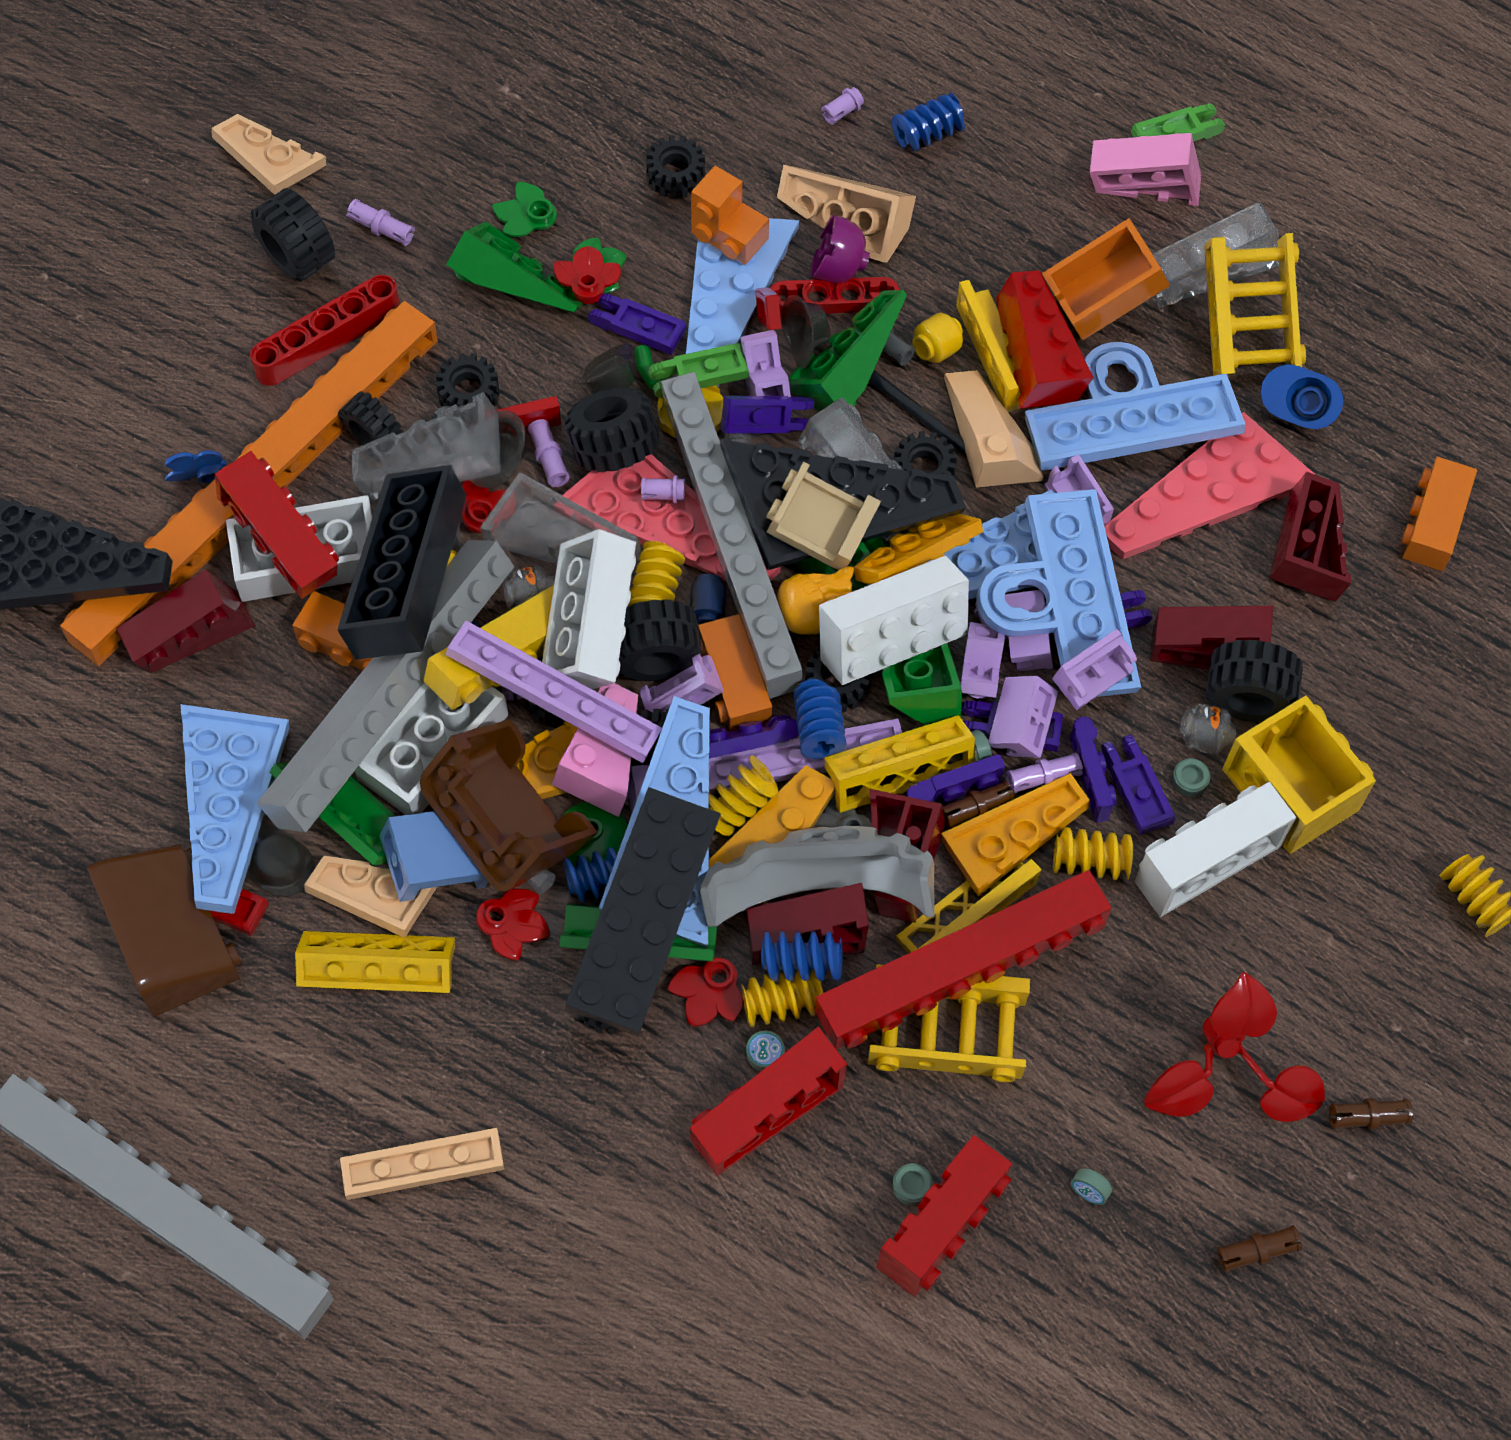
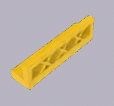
M969 280L959 282L956 307L996 396L1008 412L1020 409L1018 397L1020 396L1019 386H1017L1012 375L1015 371L1013 359L1008 358L1006 349L1009 344L1008 336L1003 333L999 312L988 289L975 293Z
M957 715L824 757L825 770L835 784L837 809L842 813L870 804V789L901 794L907 792V789L913 786V784L917 785L918 782L930 779L933 776L974 763L975 737L960 716ZM963 752V760L947 764L953 755ZM931 764L925 772L917 775L913 774L920 765ZM897 775L891 783L883 786L880 785L886 776ZM863 785L857 794L846 796V789Z
M1032 859L1025 864L1021 862L1013 868L1015 872L1003 882L997 881L990 887V892L975 904L967 903L968 891L972 887L966 880L934 906V917H926L923 914L916 920V923L913 922L896 935V941L909 954L919 949L909 939L918 931L934 933V936L921 946L924 947L1009 907L1038 883L1042 869ZM963 896V903H962V902H956L958 899H960V898ZM944 910H962V914L947 926L939 925L940 914ZM935 918V925L928 924Z
M303 931L295 952L296 986L450 993L452 986L451 961L455 950V937L407 935L404 938L400 935Z

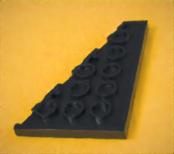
M729 437L722 439L720 443L767 570L812 558L807 553L767 533L772 520L766 518L776 498L783 502L788 491L782 489V486L791 469L798 472L803 462L810 465L807 470L809 474L864 502L866 497L870 495L881 501L860 543L963 513L966 509L955 478L952 475L928 474L925 471L916 469L911 471L888 468L887 464L864 460L851 461L846 457L840 456L829 458L811 455V451L788 447L774 448L769 444L758 442L756 445L731 441L732 438Z
M0 498V609L168 591L173 560L167 552L155 548L147 549L143 544L135 541L131 544L117 539L114 534L94 527H84L80 522L74 520L67 522L56 518L51 512L33 506H24L21 502L13 499L7 501Z

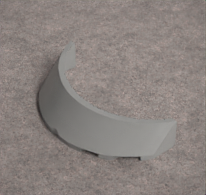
M817 827L789 832L785 840L774 844L761 840L747 846L744 854L727 864H722L719 861L708 869L700 886L707 926L716 927L731 916L773 898L808 890L840 888L857 883H862L863 889L880 891L902 898L916 906L926 917H934V860L928 851L924 853L911 845L909 837L899 833L890 837L877 835V830L873 827Z

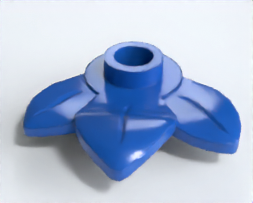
M212 450L201 451L196 455L188 452L174 454L165 460V466L173 470L166 475L165 481H186L197 477L200 483H211L215 480V473L227 466L226 460L222 458L221 453Z

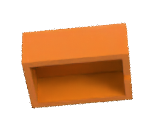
M1130 218L1042 273L1082 340L1170 286L1161 267Z

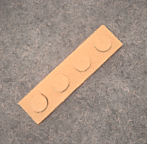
M497 1128L340 1158L347 1200L505 1170Z

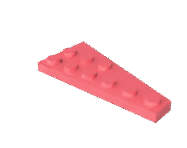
M1243 412L1242 416L1246 424L1245 433L1208 440L1105 525L1109 548L1122 560L1157 547L1164 540L1177 535L1183 537L1191 534L1193 529L1208 524L1211 526L1256 509L1258 504L1274 498L1279 500L1287 497L1306 471L1314 473Z
M652 454L646 456L641 462L618 471H591L556 500L558 509L641 545L646 541L665 543L684 555L685 564L705 573L717 575L726 581L695 491L685 484V500H678L677 504L673 503V500H642V478L673 479L675 475ZM781 567L771 570L766 568L770 581L780 573Z

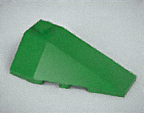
M487 221L463 233L446 264L454 270L453 273L457 278L467 283L472 282L572 312L579 310L585 305L576 299L571 288L561 285L554 275H545L542 272L543 264L536 258L530 259L520 254L519 250L522 246Z
M882 291L853 316L852 322L854 325L838 334L835 332L827 339L831 345L817 357L812 353L808 355L788 376L790 392L797 397L813 399V407L823 414L844 415L850 412L856 406V400L865 391L907 297L905 291Z
M948 643L883 669L882 680L889 704L924 725L957 715L961 718L962 688Z

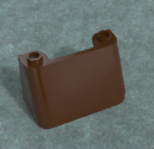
M510 719L452 735L420 777L421 792L488 882L499 891H508L522 885L588 845L598 833L590 821L579 812L567 813L558 820L518 769L517 764L525 754L526 745L522 734Z
M181 844L103 859L87 866L89 875L134 982L153 1017L240 979L235 966L242 964L233 942L225 945L210 910L196 908L191 848L184 850Z

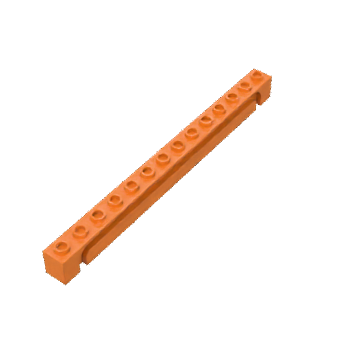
M404 300L396 309H391L375 329L366 332L357 346L349 353L343 354L337 364L326 375H321L303 397L295 399L289 410L278 420L272 421L267 426L265 432L254 443H249L243 449L238 458L249 451H252L258 460L264 458L272 468L275 475L272 478L279 488L282 486L287 487L345 431L344 424L340 422V416L338 415L339 410L360 391L371 394L372 398L376 397L378 399L411 368L410 362L416 356L420 359L438 342L435 322ZM215 480L205 489L199 490L192 498V501L181 512L172 515L167 525L155 536L149 537L143 544L147 549L155 548L167 552L173 560L168 591L86 600L78 609L69 612L64 622L60 625L67 641L97 666H100L119 648L118 642L122 638L117 627L189 581L229 542L226 520L233 519L234 513L229 504L224 507L217 499Z

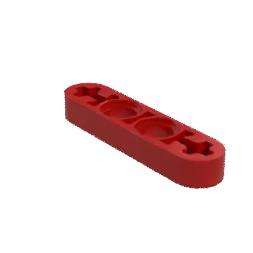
M889 277L851 278L846 282L839 283L820 279L779 281L774 283L770 289L776 292L778 297L786 295L787 301L785 302L781 301L779 297L780 315L857 313L880 294L879 291L899 290V287ZM853 290L859 294V297L856 300L849 301L844 299L841 294L844 291ZM817 291L823 293L826 298L821 302H813L808 298V295ZM865 291H869V299H865ZM802 293V301H798V294Z

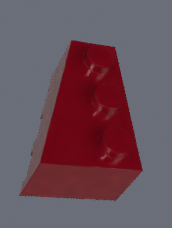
M1306 471L1291 490L1270 578L1334 602L1352 584L1351 575L1347 573L1345 556L1348 554L1347 543H1343L1341 526L1344 524L1339 483Z
M205 569L117 627V630L133 663L152 673L256 625L246 605L241 601L239 592Z
M1274 605L1159 607L1153 623L1150 661L1209 670L1211 655L1214 649L1221 647L1224 643L1236 640L1271 642Z
M870 789L871 827L876 828L877 835L887 837L893 836L896 833L905 835L910 838L911 845L924 853L928 851L933 860H935L941 833H943L945 826L942 804ZM875 891L879 915L916 923L919 909L897 896Z
M862 883L775 903H761L747 909L746 924L752 965L762 964L761 950L765 932L770 933L773 943H777L780 932H785L788 943H792L796 931H800L803 942L808 943L811 931H815L819 943H823L827 931H831L835 943H839L840 937L842 938L843 955L864 953L869 924Z

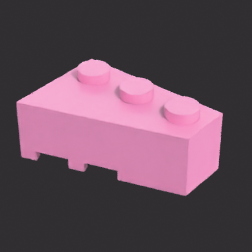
M1192 133L1120 139L1110 138L1093 141L1090 175L1096 193L1137 198L1138 193L1158 195L1157 201L1168 202V198L1173 197L1188 199V205H1199L1201 171Z
M615 683L600 687L599 694L636 713L638 694ZM578 728L558 765L552 785L619 817L627 798L631 756Z

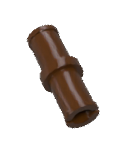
M1003 780L982 791L972 790L967 792L965 798L946 806L943 805L944 818L947 817L945 827L950 829L959 823L1014 800L1013 790L1011 789L1007 792L1005 790L1010 787V784Z
M1374 1098L1364 1099L1363 1103L1331 1104L1329 1116L1345 1115V1117L1330 1119V1124L1333 1129L1365 1126L1367 1130H1377L1379 1125H1408L1412 1123L1413 1112L1397 1113L1396 1111L1412 1109V1105L1409 1099L1377 1102Z
M1292 1225L1289 1228L1261 1235L1259 1232L1250 1234V1239L1217 1247V1255L1222 1256V1258H1219V1262L1226 1273L1257 1262L1259 1265H1265L1269 1263L1270 1258L1294 1251H1302V1243L1296 1241L1300 1239L1296 1227Z

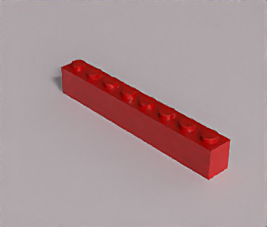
M1087 870L816 996L814 1011L835 1049L845 1045L847 1048H853L863 1043L868 1038L867 1035L879 1029L882 1032L892 1030L902 1023V1018L913 1013H916L917 1016L923 1015L937 1006L936 1002L949 996L951 999H957L971 990V986L983 980L985 983H991L1005 974V970L1017 964L1019 967H1025L1039 958V954L1049 949H1052L1053 952L1059 951L1071 944L1072 938L1085 933L1087 936L1099 932L1106 926L1112 907L1090 870Z

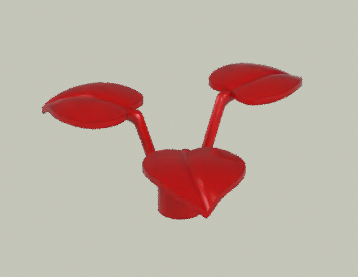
M1242 972L1235 984L1216 1003L1211 1016L1205 1020L1202 1026L1203 1034L1208 1041V1044L1203 1046L1205 1052L1204 1070L1194 1060L1182 1061L1171 1066L1154 1082L1148 1090L1143 1103L1151 1110L1176 1117H1185L1198 1113L1209 1103L1214 1093V1088L1207 1079L1212 1075L1213 1054L1222 1058H1231L1237 1053L1240 1054L1265 1086L1270 1088L1262 1095L1260 1105L1270 1118L1277 1121L1293 1122L1312 1115L1325 1101V1089L1320 1075L1314 1069L1303 1065L1286 1068L1279 1073L1275 1082H1273L1244 1049L1242 1041L1246 1035L1260 1037L1273 1027L1277 1017V1009L1267 989L1254 977L1246 972Z

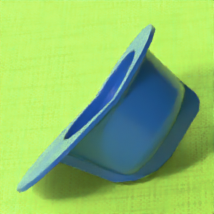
M1290 364L1278 366L1270 371L1262 382L1260 392L1262 402L1271 414L1282 420L1309 429L1324 428L1336 421L1342 412L1344 402L1342 391L1334 380L1306 368Z

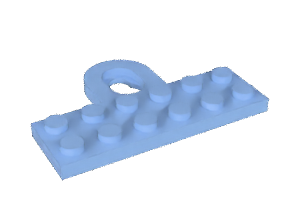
M1125 342L1102 344L1094 348L1086 356L1085 361L1094 377L1086 388L1089 399L1025 411V421L1041 471L1053 469L1055 466H1058V468L1066 467L1070 458L1078 454L1084 463L1243 434L1245 433L1246 425L1227 374L1159 386L1148 355L1139 347ZM1112 364L1125 365L1128 371L1134 374L1137 386L1128 392L1111 390L1105 383V379L1108 376L1107 368Z
M1096 489L1029 495L1025 500L1038 561L1002 565L987 574L977 593V607L984 622L996 632L1007 636L1054 633L1061 666L1115 629L1121 632L1122 638L1132 649ZM1019 585H1033L1044 593L1046 608L1039 612H1029L1021 607H1012L1006 602L1005 593L1008 590L1016 589ZM1136 662L1131 664L1134 671L1097 697L1138 692L1141 684Z

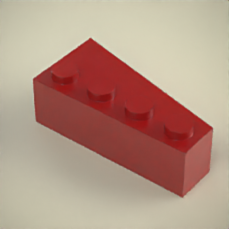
M1041 271L1012 272L995 299L1003 333L1008 336L1009 344L1006 349L1008 358L1013 359L1015 371L1012 375L1017 386H1019V408L1059 405L1078 401L1094 377Z
M249 451L215 473L217 499L224 507L229 504L234 513V519L242 529L248 525L252 528L250 533L257 547L266 555L270 552L273 553L275 557L271 560L274 567L298 596L303 599L337 576L339 557L329 543L322 544L315 535L318 531L312 520L306 514L301 516L295 509L296 501L290 491L285 486L279 488L272 477L275 475L268 462L264 458L258 460L253 452Z
M817 1027L746 1084L731 1091L724 1098V1101L713 1110L709 1108L698 1114L692 1120L690 1140L718 1176L841 1090L844 1085L847 1063L822 1030Z
M973 1135L941 1176L942 1182L940 1184L935 1183L926 1192L917 1207L918 1213L914 1215L910 1212L901 1223L900 1229L893 1240L889 1238L881 1247L876 1268L914 1297L921 1288L928 1292L942 1273L937 1267L943 1259L948 1257L952 1260L964 1245L965 1240L961 1238L962 1234L969 1225L976 1229L987 1215L989 1209L984 1205L992 1195L1000 1198L1011 1183L1012 1179L1007 1175L1012 1163Z

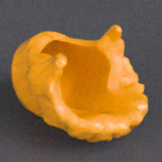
M851 566L843 567L834 574H796L783 581L778 589L777 601L787 629L800 635L820 634L819 605L853 592L851 578L854 568Z

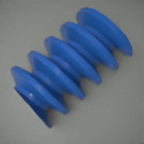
M951 92L948 95L939 96L937 100L927 101L926 105L920 104L914 110H906L903 115L897 114L892 117V128L897 142L902 148H906V145H909L914 152L919 150L918 140L927 147L931 144L930 135L938 142L942 140L941 130H943L946 136L950 137L954 132L952 125L959 132L965 129L963 110L957 97Z
M809 679L802 682L794 691L801 754L810 759H822L842 752L847 743L844 736L845 728L843 725V715L841 714L840 693L836 688L828 686L826 682L819 679Z
M612 847L607 849L606 860H603L598 851L592 852L590 864L583 854L578 855L576 867L572 865L568 858L563 859V868L571 900L572 895L576 894L580 902L585 903L587 891L589 890L596 900L601 898L602 887L606 888L617 858V854Z
M796 931L792 943H788L785 932H780L777 943H773L770 933L765 932L761 950L763 976H765L768 970L770 979L777 981L783 970L786 979L793 981L797 970H799L801 979L808 981L814 970L817 979L824 981L828 970H830L833 980L839 981L842 976L843 967L842 938L840 937L839 943H835L831 931H827L823 943H819L816 932L811 931L808 943H804L800 931Z

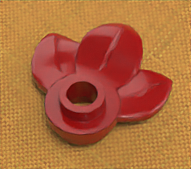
M591 246L578 249L573 257V261L559 260L555 261L553 266L557 281L561 285L571 288L576 299L584 304L597 302L603 295L605 288L616 284L621 275L620 264L604 263L600 251Z
M477 473L471 474L463 482L462 487L467 497L461 520L471 531L477 533L488 532L493 528L496 519L505 517L509 513L512 506L511 491L502 489L490 493Z
M509 890L501 899L484 901L476 912V923L479 929L490 936L493 949L502 957L518 961L522 953V943L538 942L550 934L545 919L533 910L540 896L532 890ZM492 911L498 912L502 920H492L489 913Z
M714 958L713 961H707L703 967L686 966L673 977L668 986L670 993L687 998L686 1018L688 1024L692 1027L706 1025L718 1014L724 1019L733 1022L743 1007V996L736 986L738 982L737 969L731 961L725 958ZM716 973H722L726 976V979L722 983H716L712 980V976Z

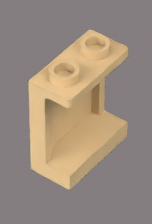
M803 462L798 472L791 469L782 489L788 492L783 502L776 498L766 518L772 520L767 533L840 570L843 567H847L881 501L868 495L865 501L862 502L809 474L807 470L810 465Z

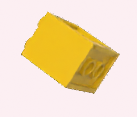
M1307 695L1237 737L1222 769L1240 793L1253 785L1259 788L1268 782L1272 784L1296 816L1282 844L1289 854H1292L1358 812L1376 782L1368 764L1357 758L1350 749L1349 742L1345 736L1334 730L1327 721L1322 708L1317 704H1313Z

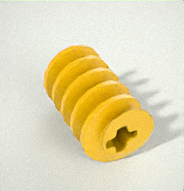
M646 541L643 544V550L639 557L640 562L637 565L636 575L632 582L633 587L630 590L631 598L628 606L648 600L674 601L675 594L672 591L676 590L679 584L675 578L681 576L682 570L679 566L684 564L685 557L665 543Z
M753 755L748 757L753 768L749 769L743 764L738 766L742 776L740 779L732 774L727 776V780L731 785L730 788L725 787L721 783L716 785V789L720 794L719 798L709 793L708 804L710 806L708 809L721 813L715 830L722 835H732L735 832V826L740 827L745 824V816L752 817L756 814V806H765L768 800L767 797L773 798L778 794V787L772 774Z
M1065 827L1060 837H1058V834L1056 836L1053 873H1057L1063 863L1066 865L1068 875H1072L1076 866L1080 865L1082 873L1090 870L1091 867H1095L1098 878H1102L1106 869H1110L1113 880H1117L1121 871L1124 870L1127 880H1129L1133 860L1131 835L1124 834L1118 844L1115 833L1109 832L1105 842H1103L1100 831H1094L1090 840H1088L1086 830L1079 829L1075 839H1073L1071 828Z
M1466 854L1451 863L1439 876L1442 880L1452 879L1448 886L1451 892L1461 891L1457 898L1460 904L1471 903L1467 913L1469 916L1480 915L1476 925L1478 928L1490 927L1485 934V937H1488L1511 922V906L1507 904L1511 898V891L1499 894L1498 890L1504 881L1499 879L1490 882L1489 877L1494 872V868L1489 867L1483 870L1479 868L1485 859L1484 855L1472 858L1470 854Z
M797 970L792 982L786 979L784 972H781L777 984L770 979L769 974L764 976L762 987H760L754 977L749 978L746 990L741 984L744 1009L750 1027H755L757 1015H761L766 1025L770 1024L772 1012H776L779 1020L785 1022L786 1012L789 1009L796 1019H800L802 1007H806L810 1016L813 1017L815 1016V998L823 993L821 981L817 979L814 970L808 981H803L799 970Z

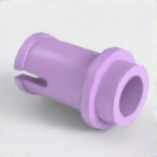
M855 87L851 89L845 88L841 96L824 105L821 111L824 112L822 114L829 124L834 125L850 112L859 111L864 103V99Z
M675 475L673 479L642 478L641 498L642 500H673V503L677 504L678 500H685V479H678V476Z

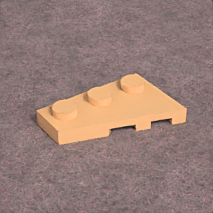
M239 114L212 128V138L274 195L326 166V156L318 152L310 154L301 149V144L291 139L288 142L273 136L270 129Z
M330 856L322 857L304 884L306 893L404 938L437 888L420 889L414 900L399 902L390 869L374 867L365 861Z

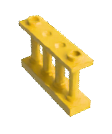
M1293 233L1283 235L1277 240L1278 247L1231 250L1230 247H1226L1225 237L1211 238L1204 244L1213 376L1227 374L1230 377L1235 373L1238 365L1286 362V365L1302 367L1305 364L1306 349L1304 344H1300L1295 263L1299 259V248L1297 243H1293ZM1279 261L1280 281L1233 284L1232 280L1228 281L1227 267H1230L1231 264ZM1281 295L1283 315L1236 318L1234 314H1231L1230 301H1233L1234 297ZM1284 328L1285 349L1238 351L1237 348H1233L1232 335H1235L1236 331Z
M876 964V968L883 966L880 964ZM1002 976L991 983H985L983 980L972 985L968 993L956 999L962 1004L959 1053L935 1051L938 1001L934 1009L922 1015L920 1049L897 1047V1026L892 1030L882 1032L881 1046L870 1045L868 1064L876 1065V1068L882 1071H897L900 1067L992 1076V1079L998 1082H1013L1015 1079H1022L1026 1068V1060L1013 1058L1015 1009L1026 1005L1030 993V979ZM981 1002L996 1003L1000 1007L997 1057L974 1055L977 1005Z

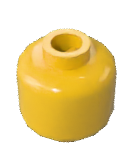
M942 312L930 316L919 323L914 329L912 345L916 354L921 359L932 363L944 361L962 347V326L957 319Z

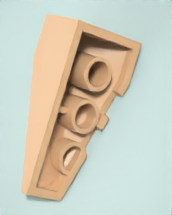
M783 165L777 194L778 199L806 219H811L823 229L832 215L841 216L856 223L863 231L866 239L865 251L870 253L869 258L881 262H888L908 231L916 196L789 165Z
M978 370L945 373L944 380L960 435L965 445V452L976 488L1042 481L1044 476L1033 445Z

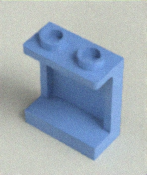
M435 811L389 817L379 836L399 902L414 900L419 890L472 881L475 882L477 889L486 887L488 880Z

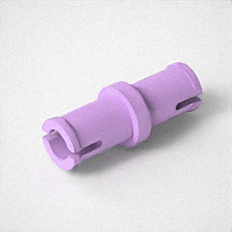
M354 199L348 207L347 211L349 212L346 214V217L370 228L371 233L377 236L383 234L405 247L414 236L412 233L415 232V227L391 217L390 212L384 209L378 211L360 202L358 199Z
M545 419L533 421L528 426V433L531 435L536 448L534 452L536 461L542 464L547 482L551 487L562 486L569 480V474L561 458L562 448L559 443L555 442L549 422Z
M1071 753L1070 755L1049 761L1042 758L1036 760L1034 765L1006 771V781L1010 784L1009 790L1012 789L1014 793H1017L1018 791L1040 785L1044 786L1069 773L1073 777L1081 776L1083 773L1081 770L1083 769L1082 762L1077 753Z

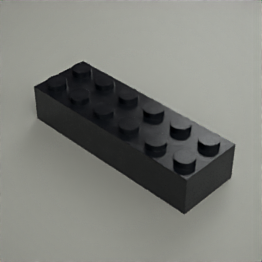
M451 465L392 473L385 476L337 629L355 660L421 652L424 649L467 497Z
M648 787L567 999L565 1010L639 1036L721 813Z

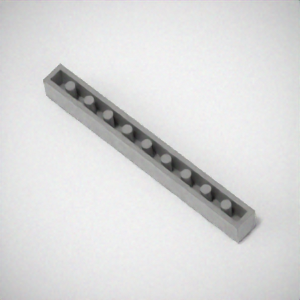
M691 372L663 380L661 384L664 405L769 699L794 692L796 687L803 682L802 668L748 518L721 450L720 441L696 374Z
M468 540L447 565L423 651L373 658L259 799L257 804L278 829L299 832L308 831L424 683L428 658L449 646L464 622L468 621L471 623L513 570L515 566L497 541Z
M12 1074L0 1089V1129L296 1335L304 1340L307 1338L334 1301L333 1296L327 1289L330 1283L313 1270H310L306 1275L297 1269L295 1265L298 1261L281 1248H278L275 1253L262 1245L266 1239L249 1226H246L243 1231L231 1223L234 1217L216 1204L211 1209L199 1201L202 1195L191 1186L183 1182L178 1187L170 1182L168 1178L171 1174L154 1161H151L147 1166L138 1160L137 1157L140 1153L123 1140H120L116 1145L106 1138L109 1132L93 1119H89L87 1123L81 1121L75 1116L78 1113L77 1109L64 1099L59 1097L54 1102L46 1097L45 1094L48 1090L33 1078L28 1077L23 1081Z

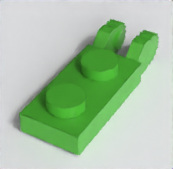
M1209 103L1194 108L1190 106L1136 123L1132 126L1131 134L1133 137L1192 133L1194 142L1219 135L1224 130L1225 124L1219 118L1210 120L1217 113V110L1213 104Z
M740 343L674 356V359L661 361V363L657 362L648 368V373L652 380H667V378L670 379L675 373H677V376L695 372L700 388L749 378V370ZM659 381L654 385L653 390L655 396L662 398V384Z

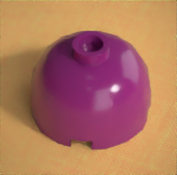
M832 215L821 233L820 238L823 240L820 248L815 249L810 276L832 283L846 282L854 277L857 270L864 271L870 253L865 251L866 239L858 225L847 218Z

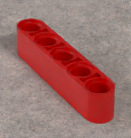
M388 275L374 276L257 343L250 352L257 380L266 386L279 384L377 327L391 309H396L400 305L395 280Z

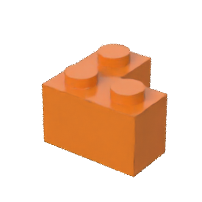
M715 165L691 191V233L701 242L709 243L721 250L729 259H735L746 265L769 239V218L742 203L743 181Z

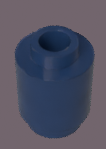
M714 574L698 575L690 589V607L696 613L697 624L700 625L725 618L726 587L723 584L722 578Z

